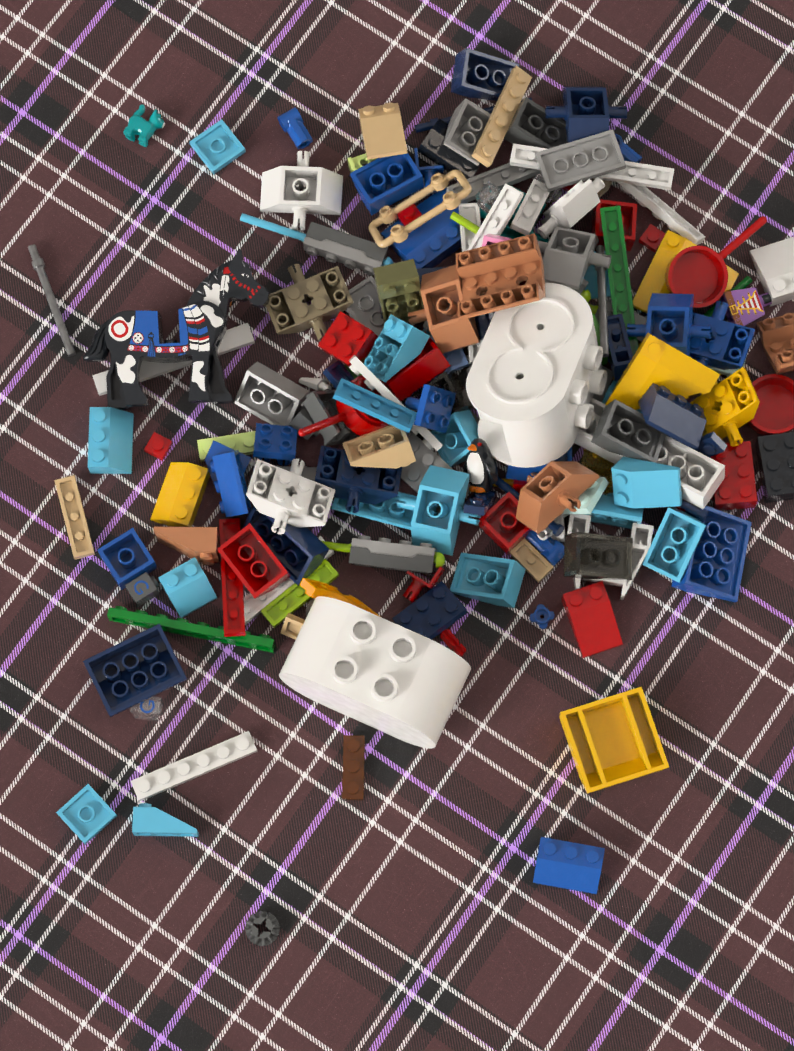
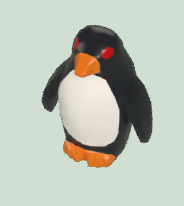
M476 438L468 447L470 454L463 468L464 473L470 474L469 491L484 493L492 490L493 484H496L498 481L497 463L491 455L487 443L483 439Z

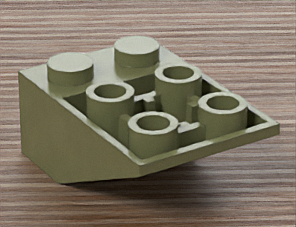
M414 259L373 268L384 324L391 314L408 323L409 319H411V317H408L409 312L424 309L420 292V280Z

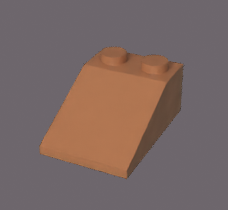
M154 527V533L159 543L191 559L195 557L203 565H214V562H219L220 553L217 548L220 547V536L217 527Z

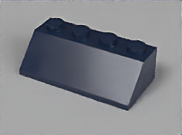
M253 506L243 528L249 523L254 527L291 575L289 578L299 586L303 578H308L322 564L329 548L307 527L297 528L287 524L284 534H277L279 528L274 533L272 526L275 519L259 513L256 507Z

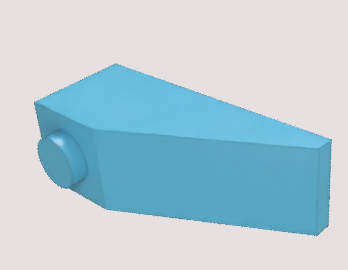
M141 803L139 807H133L132 833L134 836L199 837V832L196 828L156 807H152V804Z

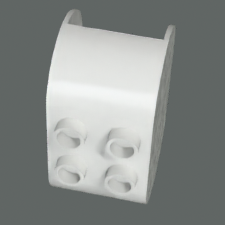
M545 282L546 297L543 299L495 311L466 379L468 398L477 409L480 418L478 436L487 443L493 458L507 465L523 468L537 467L548 464L564 455L574 444L579 429L589 428L594 413V406L590 404L594 394L602 395L606 387L607 371L602 370L601 363L603 348L598 346L591 308L584 297L577 291L561 284Z
M318 596L313 602L279 673V677L289 687L321 705L397 739L431 749L437 745L471 671V666L455 652L427 637L347 602Z

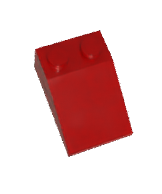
M603 581L562 594V603L583 658L623 645Z

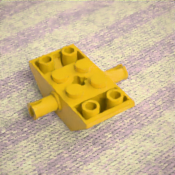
M742 367L720 383L716 381L710 393L702 394L690 403L692 405L698 404L704 410L703 413L707 422L702 436L711 432H715L721 439L727 436L730 445L734 447L739 445L738 440L741 444L743 443V438L738 428L754 418L760 401L746 369Z

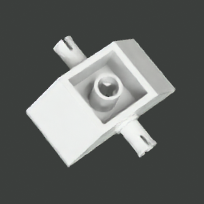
M302 151L297 152V166H279L262 173L260 212L294 213L292 229L298 231L299 223L300 231L305 230L306 214L341 215L343 176L322 167H309L310 152L304 151V159Z
M596 177L594 181L588 179L585 183L582 180L543 213L545 218L540 221L543 225L537 229L540 236L546 239L553 233L556 226L570 229L600 203L597 193L605 187L604 182L599 177Z
M259 459L256 461L246 496L259 513L275 519L272 526L274 533L279 528L277 534H284L287 524L297 528L324 526L326 524L335 489L302 477L301 474L305 466L303 460L298 465L299 459H293L290 471Z

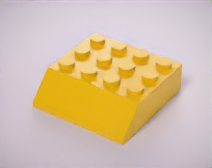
M642 687L560 712L559 718L578 775L587 794L669 768Z

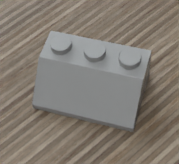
M257 361L246 371L234 404L271 425L290 426L289 423L304 407L301 404L307 399L306 396L310 391Z

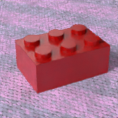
M743 441L742 444L738 442L739 445L734 447L730 443H725L727 447L724 452L709 457L725 465V478L712 496L714 509L722 511L755 508L757 493L751 441Z

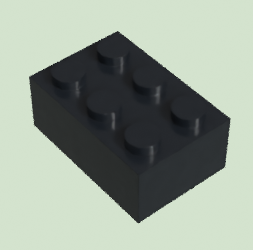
M794 432L758 436L755 447L765 503L794 499Z

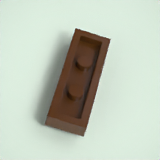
M343 736L342 800H364L365 736Z

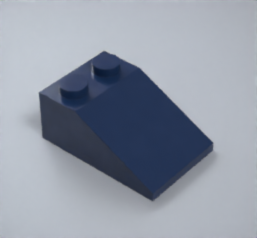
M465 48L456 54L451 92L469 98L497 101L512 69L515 66L519 67L520 64Z

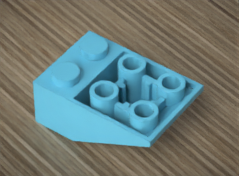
M391 314L385 322L379 337L375 340L374 346L364 361V365L378 379L386 382L421 354L430 335Z

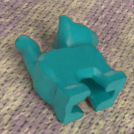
M141 104L139 109L130 117L128 126L124 129L123 133L127 139L133 142L135 141V135H139V144L147 147L148 140L153 136L155 130L163 128L165 122L157 109L151 114L149 121L143 119L141 116L145 112V106Z

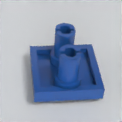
M424 384L421 398L408 397L405 403L406 408L417 411L414 425L446 433L456 393Z
M256 423L253 457H257L256 459L259 460L264 458V462L267 463L270 459H277L279 465H282L283 460H285L284 466L289 465L295 459L297 430L290 426Z

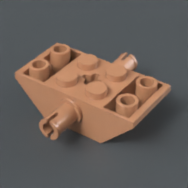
M456 265L422 275L420 292L424 309L408 313V317H411L409 319L410 324L415 325L427 321L431 335L442 354L480 343L475 318L458 319V301H462L463 298L462 279L456 270ZM483 291L479 296L485 295L487 291Z
M577 461L549 462L538 474L535 472L530 473L533 478L530 475L527 476V484L520 489L516 519L539 534L555 518L560 516L566 508L576 512L577 509L574 506L578 509L581 506V502L578 500L579 496L600 478L599 475Z

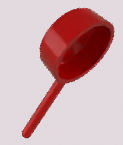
M765 216L760 217L719 253L706 246H691L676 254L669 262L665 273V282L669 293L694 294L693 307L695 308L707 307L718 301L728 284V270L724 259L766 224L767 218Z
M768 374L757 378L752 382V385L760 403L754 418L747 423L754 431L763 436L791 432L794 429V380L780 374Z
M363 375L358 376L355 379L349 381L375 394L381 395L376 390V388L372 391L364 383L366 378ZM380 380L393 393L390 387L385 382ZM336 400L339 414L299 429L298 435L304 437L343 421L351 431L363 436L387 427L390 424Z

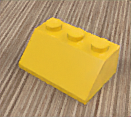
M171 462L150 520L170 527H192L210 478L209 469L189 462Z

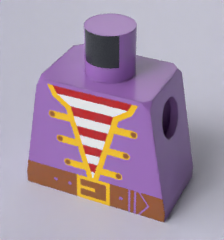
M755 287L727 291L720 298L721 304L726 302L729 305L725 314L728 322L746 326L765 315L763 307L772 304L769 293L758 295Z

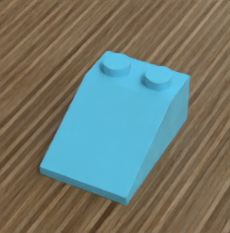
M623 456L611 468L614 505L633 509L677 507L682 505L680 467Z
M461 553L450 591L453 594L489 604L514 608L526 569L512 559Z

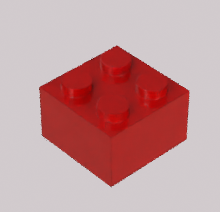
M600 199V203L593 208L591 232L597 235L599 239L598 245L604 246L600 208L620 205L626 251H631L636 237L637 204Z
M340 311L318 346L333 358L340 360L341 363L350 367L352 364L349 360L354 355L364 363L378 336L369 328Z
M510 492L503 496L479 519V527L507 555L531 531L530 528L516 519L518 500Z

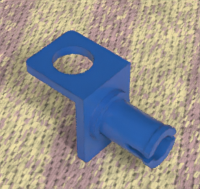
M414 148L415 165L421 174L424 175L425 187L431 184V177L436 173H443L444 167L443 165L419 167L418 150Z

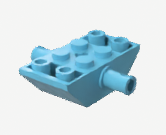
M430 465L419 485L417 499L404 495L399 496L398 500L405 501L406 503L398 502V508L414 511L411 522L412 545L420 546V543L433 544L432 548H436L437 552L453 556L460 522L476 526L479 524L480 520L472 519V517L481 518V515L463 513L470 479L469 473ZM437 507H438V508H439V507L441 508V512H440V513L436 511V508H437Z

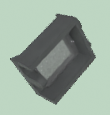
M326 389L319 392L315 390L306 396L307 399L301 406H305L314 423L339 414L336 400L333 399L336 389ZM343 421L319 430L324 438V446L342 444L357 436Z

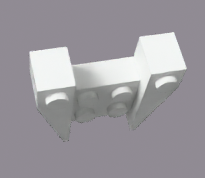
M570 514L566 539L575 590L580 588L581 580L596 583L603 581V584L622 587L620 600H624L651 546L654 526L633 523L630 541L627 543L588 536L591 516Z

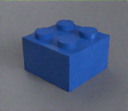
M134 528L97 549L101 559L121 590L126 588V584L145 572L149 574L157 569L154 559Z

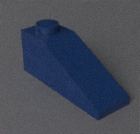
M622 314L607 316L609 360L615 381L620 380L633 358Z

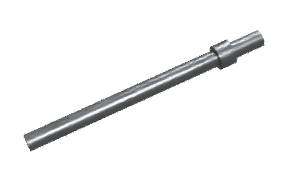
M30 245L28 249L33 260L31 262L33 269L37 271L67 355L68 357L74 356L76 353L46 275L45 263L43 258H40L36 245Z
M596 246V253L604 254V246ZM595 265L598 284L600 346L603 348V357L605 358L609 356L605 277L607 268Z

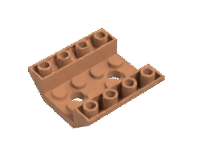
M535 233L456 253V270L462 279L463 298L462 301H458L459 320L539 301L546 297L544 264ZM526 281L524 285H519L521 282ZM483 291H487L485 295L479 296Z
M786 313L783 316L767 318L756 322L765 355L776 374L793 371L794 313Z

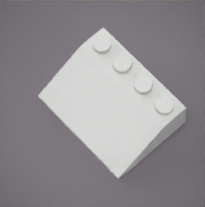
M794 237L750 250L749 252L764 292L769 293L772 304H770V307L793 300Z

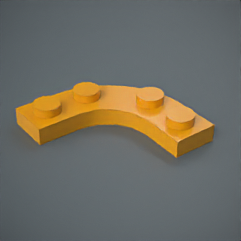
M303 578L299 584L306 590L305 594L314 599L318 596L338 599L379 616L350 594L343 595L337 590L338 588L307 578Z

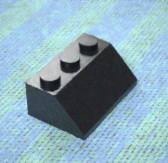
M439 118L421 143L418 152L437 165H443L444 170L447 172L457 169L463 173L466 179L473 177L482 163L477 166L444 145L448 124Z

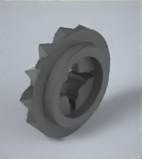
M259 911L252 914L246 921L245 932L247 938L253 944L267 946L277 939L280 925L273 914ZM266 920V928L271 932L263 931L258 937L259 929L254 924L262 925Z

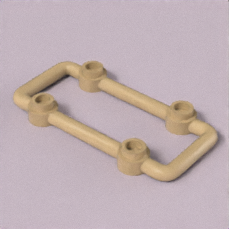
M455 169L445 175L436 173L431 177L430 185L393 208L388 205L382 207L379 210V217L369 224L368 230L380 248H386L394 242L401 243L408 238L410 232L446 209L453 210L457 208L461 200L471 193L472 187L460 170ZM454 178L458 180L463 190L458 193L453 191L446 192L443 195V202L406 226L394 225L390 230V236L383 240L377 229L378 226L383 223H392L397 218L399 212L412 206L434 191L444 190L448 186L449 181Z

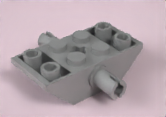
M559 226L555 227L549 242L538 241L540 252L544 254L545 282L561 284L579 290L589 266L596 265L609 269L611 255L595 253L596 246L599 243L596 234Z

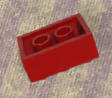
M429 337L421 354L387 380L386 383L401 402L410 397L417 389L423 387L424 384H428L435 376L442 374L451 365Z
M250 523L217 548L218 552L254 599L272 591L291 577Z

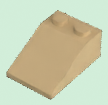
M385 103L380 106H365L358 109L367 160L408 154L398 103Z
M392 425L342 443L349 463L354 467L397 469L416 462L406 432Z

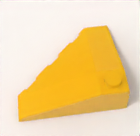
M667 231L633 299L634 308L647 313L652 293L670 294L665 282V273L669 262L676 254L685 248L697 246L696 244L672 231ZM727 266L728 284L725 292L732 289L739 276V273Z
M648 332L605 405L616 399L634 410L641 409L638 401L652 383L658 386H665L672 394L676 396L681 395L685 399L690 395L701 393V395L710 393L720 374Z

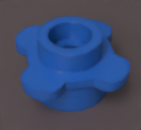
M539 604L535 612L530 614L529 619L531 622L537 623L540 629H546L548 622L553 620L555 615L553 611H549L543 604Z

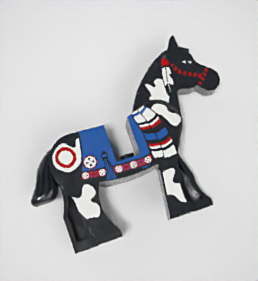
M241 249L237 251L233 260L220 265L212 271L195 289L187 306L178 309L180 343L177 340H164L163 342L162 316L158 311H121L100 326L83 358L86 362H100L107 358L109 351L111 352L110 367L106 376L108 407L130 410L131 407L149 406V399L144 394L139 380L142 360L157 363H178L192 360L188 402L190 404L211 402L213 405L233 403V396L226 387L225 373L218 356V348L227 329L230 302L250 301L256 308H264L269 302V294L266 288L253 278L252 266L243 261Z

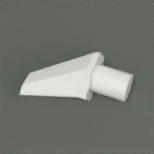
M301 377L299 379V383L316 391L332 389L326 383V379Z

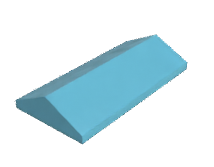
M398 491L397 497L375 505L360 502L357 513H353L354 506L351 507V512L346 510V499L335 498L331 509L411 530L414 511L398 508L397 503H406L405 501L398 500L400 495L416 499L417 496Z

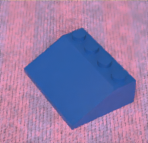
M447 188L435 192L416 206L420 213L423 215L441 204ZM459 207L453 210L446 209L410 232L405 241L391 244V248L402 261L414 259L416 269L434 268L461 248L460 224L450 219L453 211L459 214ZM397 220L380 234L386 239L390 236V230L394 225L400 224L403 226L400 220Z
M705 506L704 509L708 510L709 513L703 523L707 526L681 582L672 580L671 587L688 593L737 602L752 522ZM685 511L686 513H688V514L694 516L695 518H697V519L699 520V518H698L697 516H695V515H693V514H691V513Z

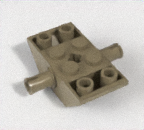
M294 264L296 273L292 266L288 268L294 284L269 294V302L266 308L277 334L300 333L313 327L317 340L320 342L323 338L321 333L325 335L327 332L324 322L336 318L340 311H345L354 302L338 266L305 279L300 264Z

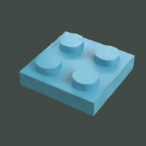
M222 119L189 142L190 146L213 175L246 152L244 146Z
M89 784L56 812L85 845L117 817V814Z

